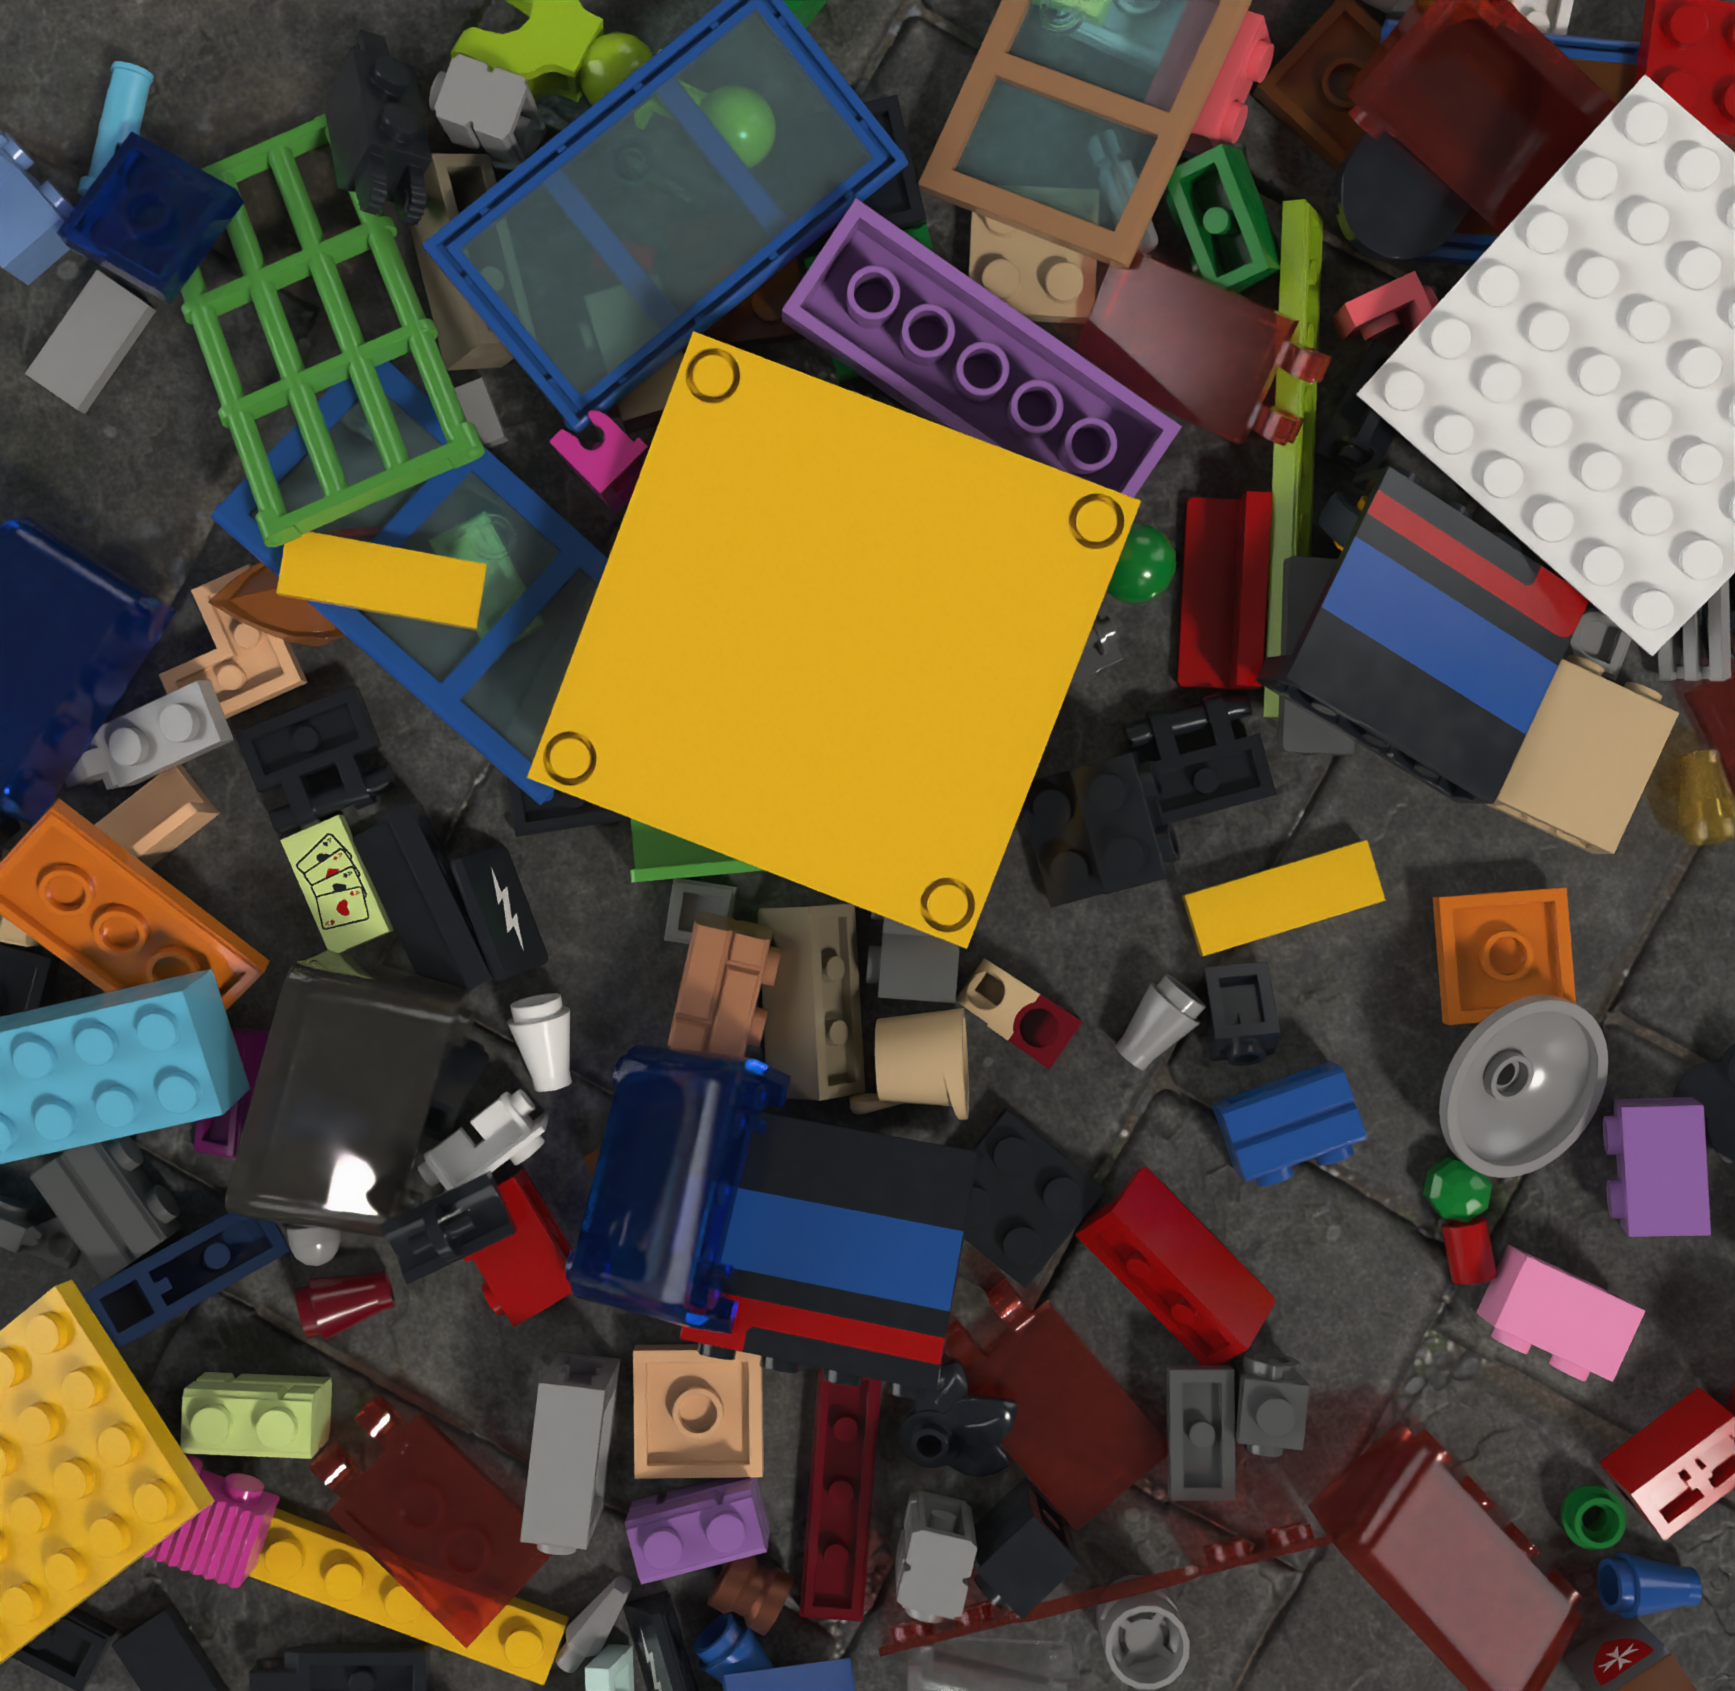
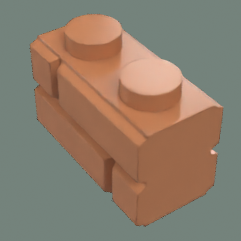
M699 912L693 926L667 1043L668 1046L695 1054H707L709 1057L734 1063H743L747 1045L760 1047L768 1010L756 1007L761 984L774 987L782 949L770 946L774 929L770 926L744 920L737 921L730 917L709 912Z

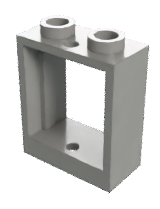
M558 1352L539 1381L520 1542L537 1544L539 1551L552 1555H568L576 1552V1549H587L604 1506L621 1359Z

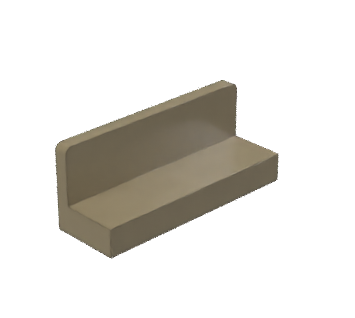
M845 903L760 908L758 910V924L770 926L774 929L770 946L782 949L774 987L761 984L763 1009L768 1010L764 1027L767 1093L769 1097L821 1101L865 1093L855 905Z

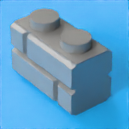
M458 54L454 59H451L447 72L440 71L433 82L429 107L431 110L436 111V117L442 125L443 131L448 135L458 154H490L491 162L496 171L508 175L533 155L536 148L543 142L547 129L525 77L498 67L491 72L487 63Z
M921 1490L910 1493L904 1517V1529L901 1530L895 1556L896 1601L902 1605V1608H905V1612L909 1616L928 1623H940L944 1617L954 1620L955 1617L962 1616L968 1591L967 1578L971 1577L977 1552L972 1507L966 1501Z

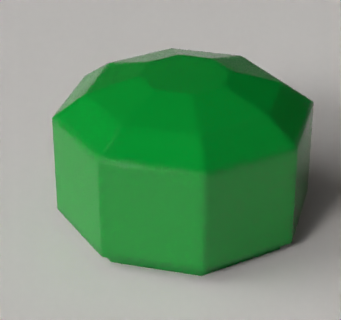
M1447 1156L1427 1171L1423 1194L1435 1212L1441 1217L1469 1222L1488 1209L1492 1184L1486 1175L1473 1170L1458 1158Z

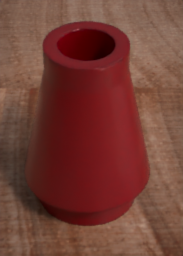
M387 1270L373 1274L310 1278L308 1286L295 1290L297 1310L307 1339L322 1335L326 1341L381 1311L396 1307L393 1288Z

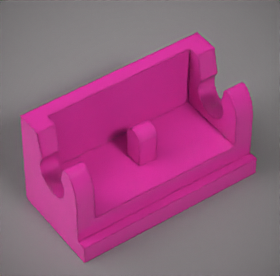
M591 410L588 412V416L595 427L603 430V443L596 442L593 445V450H587L581 446L578 438L563 429L549 442L566 464L617 514L630 502L649 448L639 437L633 442L606 414Z

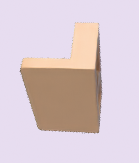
M181 764L157 775L94 826L151 868L220 813Z

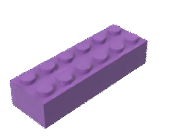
M857 198L782 309L783 323L919 417L1132 498L1135 497L1182 427Z

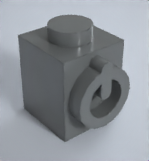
M1260 1351L1244 1353V1361L1232 1360L1231 1367L1234 1369L1235 1439L1238 1444H1244V1449L1250 1453L1267 1457L1282 1456L1283 1449L1303 1451L1310 1385L1299 1373L1300 1361L1286 1355Z

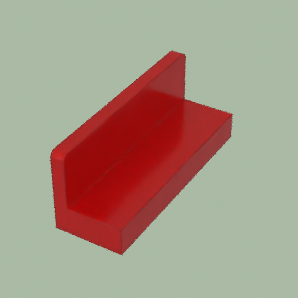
M1246 491L1238 500L1191 497L1185 504L1176 684L1179 687L1252 691L1262 687L1255 679L1264 661L1273 492Z
M1142 1167L1136 1171L1116 1200L1088 1217L1075 1234L1202 1365H1220L1247 1351L1275 1304L1273 1295L1147 1167Z

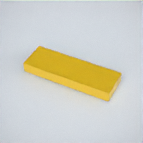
M309 531L303 534L302 537L284 544L276 593L284 597L477 631L487 564Z
M1360 840L1182 895L1200 956L1213 954L1386 901L1367 840Z

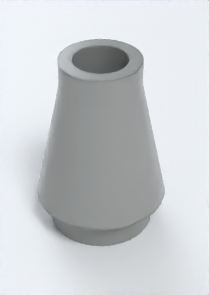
M1166 974L1158 984L1150 983L1124 1035L1117 1042L1115 1048L1131 1064L1144 1071L1155 1058L1201 1023L1198 1016L1205 1009L1206 1005L1188 987L1171 975Z

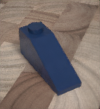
M259 1196L82 1293V1296L117 1350L285 1255L290 1252V1249Z

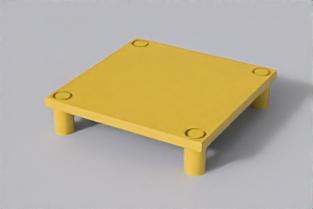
M693 331L527 778L967 949L1141 501Z

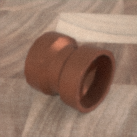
M756 1555L726 1562L711 1591L707 1604L724 1614L732 1611L744 1617L747 1627L765 1636L774 1624L789 1595L794 1576L778 1567L770 1570L757 1563Z

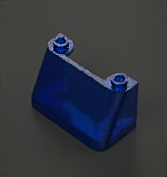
M635 1045L629 1049L626 1055L619 1058L613 1073L615 1091L577 1245L571 1250L566 1262L565 1275L574 1296L578 1299L681 1326L732 1334L739 1301L727 1299L721 1291L720 1277L731 1279L734 1268L733 1265L721 1263L751 1132L765 1134L767 1121L758 1117L766 1106L784 1108L791 1079L790 1075L753 1058L649 1045Z

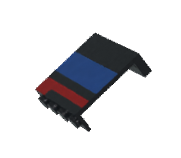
M1387 466L1355 475L1351 484L1367 493L1368 496L1353 530L1292 655L1266 657L1255 681L1454 802L1494 804L1589 601L1550 566L1538 564L1521 553L1522 546L1515 539L1502 533L1489 532L1471 520L1472 513L1463 505L1451 500L1439 499L1420 487L1422 481L1409 470L1401 467L1392 468Z
M724 1105L680 1339L699 1343L697 1352L707 1357L735 1360L736 1351L760 1355L759 1366L766 1369L785 1373H798L799 1364L824 1369L822 1379L832 1383L861 1386L862 1377L888 1382L886 1392L889 1394L916 1400L925 1399L926 1390L936 1392L945 1383L946 1376L940 1375L973 1183L975 1178H980L984 1153Z

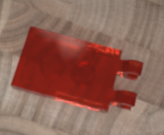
M1138 249L1128 270L1115 269L1109 265L1075 349L1076 353L1149 404L1236 444L1245 443L1251 429L1283 446H1286L1287 442L1293 444L1305 419L1264 401L1278 367L1296 378L1314 384L1315 381L1322 382L1332 360V357L1291 340L1299 320Z
M1004 1278L986 1293V1296L989 1298V1305L1012 1330L985 1352L963 1324L956 1319L948 1327L944 1351L952 1361L959 1360L963 1364L968 1379L969 1395L994 1396L1017 1401L1018 1411L1011 1432L1000 1443L1077 1532L1168 1455L1167 1439L1049 1300H1046L1033 1311L1007 1279Z
M378 1394L354 1418L364 1430L386 1448L363 1474L351 1456L336 1442L326 1447L308 1467L316 1477L340 1497L327 1514L467 1649L552 1554L539 1551L537 1544L520 1542L524 1510L423 1412L408 1426L398 1411L383 1396Z

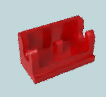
M1697 1387L1598 1463L1613 1482L1627 1495L1625 1499L1634 1510L1665 1541L1735 1488V1416L1702 1388Z

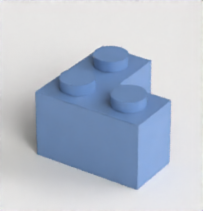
M0 130V266L26 285H30L70 250L77 226L70 220L69 216L76 211V208L50 180L45 181L42 185L38 183L27 170L35 163L33 158L7 131L3 133Z

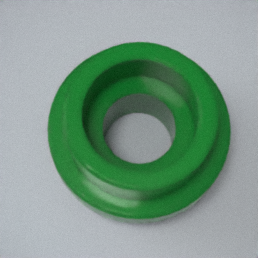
M1585 1484L1572 1490L1564 1499L1560 1509V1522L1566 1535L1578 1546L1588 1550H1602L1615 1545L1624 1534L1627 1519L1625 1507L1619 1497L1608 1488L1598 1484ZM1591 1506H1599L1600 1515L1598 1519L1592 1524H1583L1582 1516L1584 1512Z

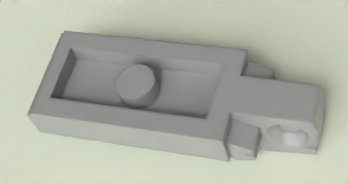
M197 680L97 727V731L86 736L91 750L78 753L59 763V767L68 788L84 783L92 785L103 780L106 789L109 790L137 785L227 744L234 739L211 680Z

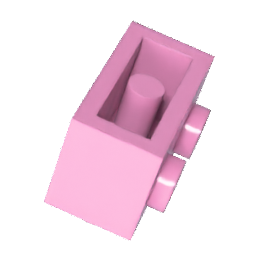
M1508 1244L1496 1269L1497 1277L1491 1280L1476 1312L1494 1326L1491 1337L1524 1354H1528L1531 1345L1553 1354L1549 1361L1550 1365L1579 1380L1586 1382L1589 1373L1592 1372L1613 1382L1645 1314V1310L1619 1295Z

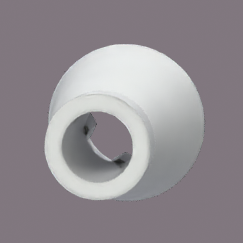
M557 993L540 994L512 1003L510 1008L513 1018L509 1019L507 1024L532 1077L534 1090L546 1092L570 1085L572 1083L569 1070L570 1008L563 1007L561 995Z

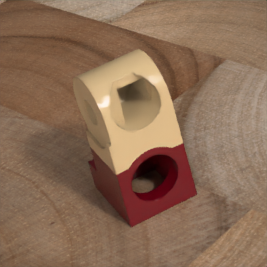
M983 958L956 997L958 1003L988 1023L987 1026L1049 1070L1083 1022L985 958Z

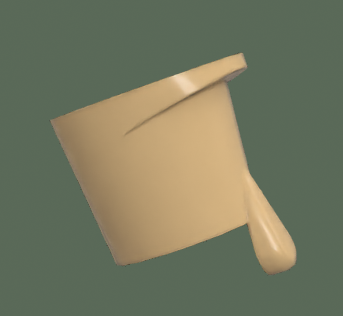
M964 1008L877 1019L875 1027V1071L878 1093H863L851 1096L849 1102L852 1113L862 1115L904 1103L952 1106L958 1120L968 1119L969 1073Z

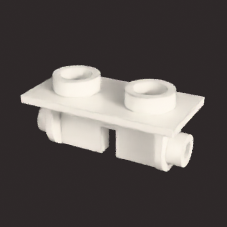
M521 1089L512 1095L509 1092H504L497 1100L470 1121L483 1137L480 1143L476 1145L463 1128L460 1127L424 1154L425 1162L418 1166V1171L428 1185L434 1187L441 1182L445 1187L444 1192L488 1171L493 1172L508 1159L514 1165H518L544 1144L545 1140L541 1134L546 1130L549 1115L544 1112L535 1120H532L528 1114L535 1110V1106L528 1095Z

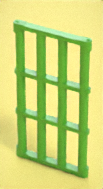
M325 114L180 179L151 189L142 198L151 224L158 227L185 302L181 308L185 321L194 327L222 406L218 414L222 425L225 428H229L259 511L255 519L263 542L267 547H278L318 527L453 468L457 469L481 458L485 453L475 424L467 422L435 342L438 336L435 324L431 319L426 318L394 239L397 235V229L393 219L385 216L383 210H380V214L377 215L362 212L358 205L359 200H357L356 193L348 191L361 225L330 239H325L294 158L328 142L330 144ZM271 168L302 251L267 266L236 183ZM213 193L243 277L208 292L178 208ZM371 249L401 328L365 343L336 264ZM312 275L342 354L305 369L276 290ZM253 301L281 380L245 395L217 316ZM408 352H412L447 441V444L411 460L375 369L376 366ZM349 378L353 382L386 471L351 486L347 482L315 393ZM291 404L324 498L288 513L255 419Z

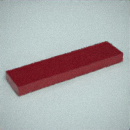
M819 1368L800 1617L863 1622L882 1381L862 1377L861 1386L836 1384L823 1380L824 1369Z

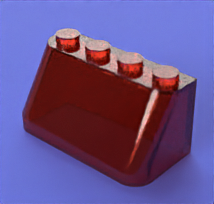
M1399 1420L1307 1506L1343 1556L1468 1691H1542L1584 1619L1575 1609L1583 1598L1555 1568L1546 1577L1531 1562L1540 1553L1539 1550L1512 1522L1501 1530L1488 1516L1487 1513L1496 1504L1469 1475L1458 1483L1443 1466L1452 1457L1425 1428L1418 1435L1414 1436Z

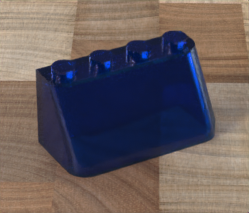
M15 517L0 525V810L10 817L34 825L54 801L60 788L83 753L90 746L96 733L117 701L124 694L127 686L153 646L160 639L177 610L98 553L28 517Z

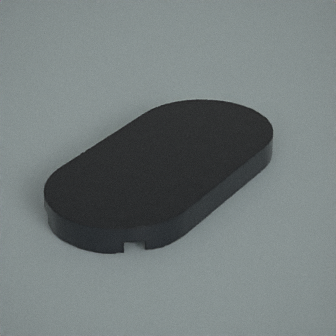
M1472 19L1457 23L1438 34L1422 49L1346 155L1335 178L1334 197L1337 196V206L1339 209V213L1336 216L1344 236L1362 254L1377 261L1396 262L1418 258L1439 248L1453 234L1526 132L1539 106L1541 76L1532 50L1518 33L1496 21Z

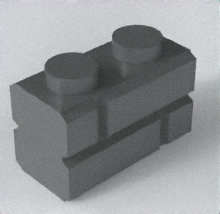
M129 1136L68 1149L30 1176V1179L103 1282L128 1269L183 1230L176 1219L180 1214L176 1200L162 1185L157 1184L153 1187L139 1167L143 1163V1155L137 1144Z

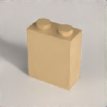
M1568 655L1566 660H1561L1494 804L1486 805L1591 854H1614L1679 713L1661 705L1662 695L1655 690L1633 682H1625L1622 687L1603 678L1604 668L1579 656Z

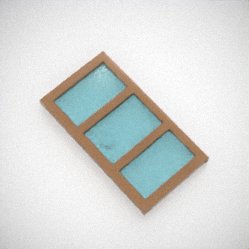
M1002 0L918 182L921 191L1109 264L1115 269L1128 270L1252 0Z

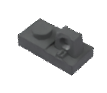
M1166 1365L1168 1496L1170 1500L1236 1501L1234 1369L1231 1365Z

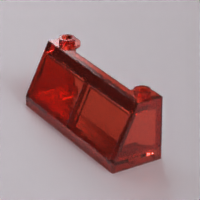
M1416 0L1346 88L1349 98L1356 103L1348 112L1356 123L1376 140L1385 131L1400 140L1500 233L1510 225L1617 106L1601 88L1522 15L1509 0Z

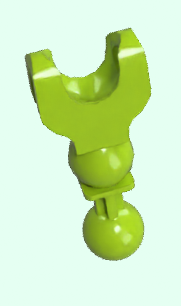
M506 0L507 3L530 18L519 30L499 34L471 27L463 31L451 50V58L453 59L458 54H462L487 63L491 72L498 67L525 77L535 102L551 95H561L578 102L584 92L589 103L592 105L596 104L654 57L649 46L635 35L618 31L604 35L603 19L585 10L579 0ZM678 81L748 170L760 164L767 157L774 143L776 127L769 105L759 94L741 86H726L707 95ZM656 97L633 114L635 127L642 131L646 128L653 113L675 122Z

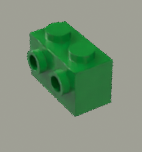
M1220 144L1176 166L1167 184L1170 192L1167 194V203L1175 223L1186 233L1193 251L1190 254L1191 266L1201 287L1205 290L1207 289L1210 296L1230 297L1280 274L1281 250L1242 149Z

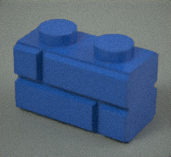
M1332 1061L1212 1103V1108L1237 1175L1245 1182L1255 1179L1259 1187L1277 1184L1291 1178L1294 1175L1291 1166L1313 1158L1316 1159L1318 1165H1328L1349 1158L1354 1154L1352 1144L1367 1139V1133L1359 1110L1355 1105L1354 1096L1345 1071L1341 1065Z

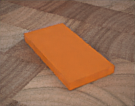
M59 798L0 861V915L106 993L212 968L226 1011L265 972L270 962L261 953Z

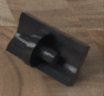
M491 1171L379 1224L383 1235L395 1252L407 1285L518 1231Z

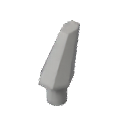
M623 1574L615 1578L566 1627L567 1641L555 1656L557 1665L565 1672L574 1673L586 1657L598 1655L602 1650L631 1591L632 1581Z

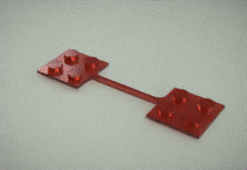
M1297 1521L1264 1530L1267 1542L1248 1546L1246 1539L1241 1540L1240 1536L1203 1545L1206 1557L1191 1560L1192 1564L1040 1602L1023 1620L1012 1609H1009L1008 1606L1002 1609H995L988 1599L964 1604L961 1617H955V1620L935 1625L913 1617L895 1622L894 1627L890 1628L891 1636H887L878 1647L881 1657L1011 1623L1030 1622L1182 1584L1202 1575L1332 1544V1537L1330 1534L1312 1530L1310 1523L1302 1524V1521Z

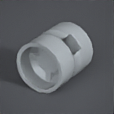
M1128 1575L1112 1582L1103 1591L1096 1608V1623L1111 1670L1123 1683L1136 1689L1156 1690L1171 1684L1183 1672L1189 1659L1190 1640L1172 1594L1161 1582L1146 1575Z

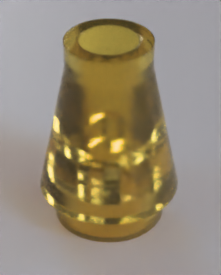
M1701 750L1680 755L1679 763L1681 770L1677 831L1684 832L1686 846L1712 845L1735 840V797L1721 765L1719 750Z

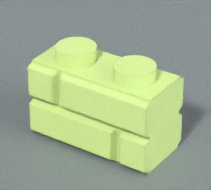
M205 1372L196 1381H193L184 1388L180 1448L184 1454L312 1459L319 1451V1448H322L329 1440L332 1397L331 1377L242 1373L235 1378L232 1373Z

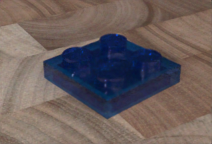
M131 131L56 233L67 247L171 304L244 204V201L234 187Z

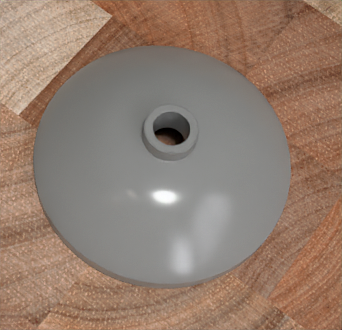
M1535 995L1518 999L1499 1008L1481 1021L1467 1035L1455 1052L1447 1069L1441 1090L1440 1124L1446 1143L1455 1156L1481 1174L1497 1178H1509L1538 1170L1564 1153L1578 1139L1591 1121L1605 1089L1608 1075V1050L1604 1034L1597 1021L1586 1010L1575 1003L1553 995Z

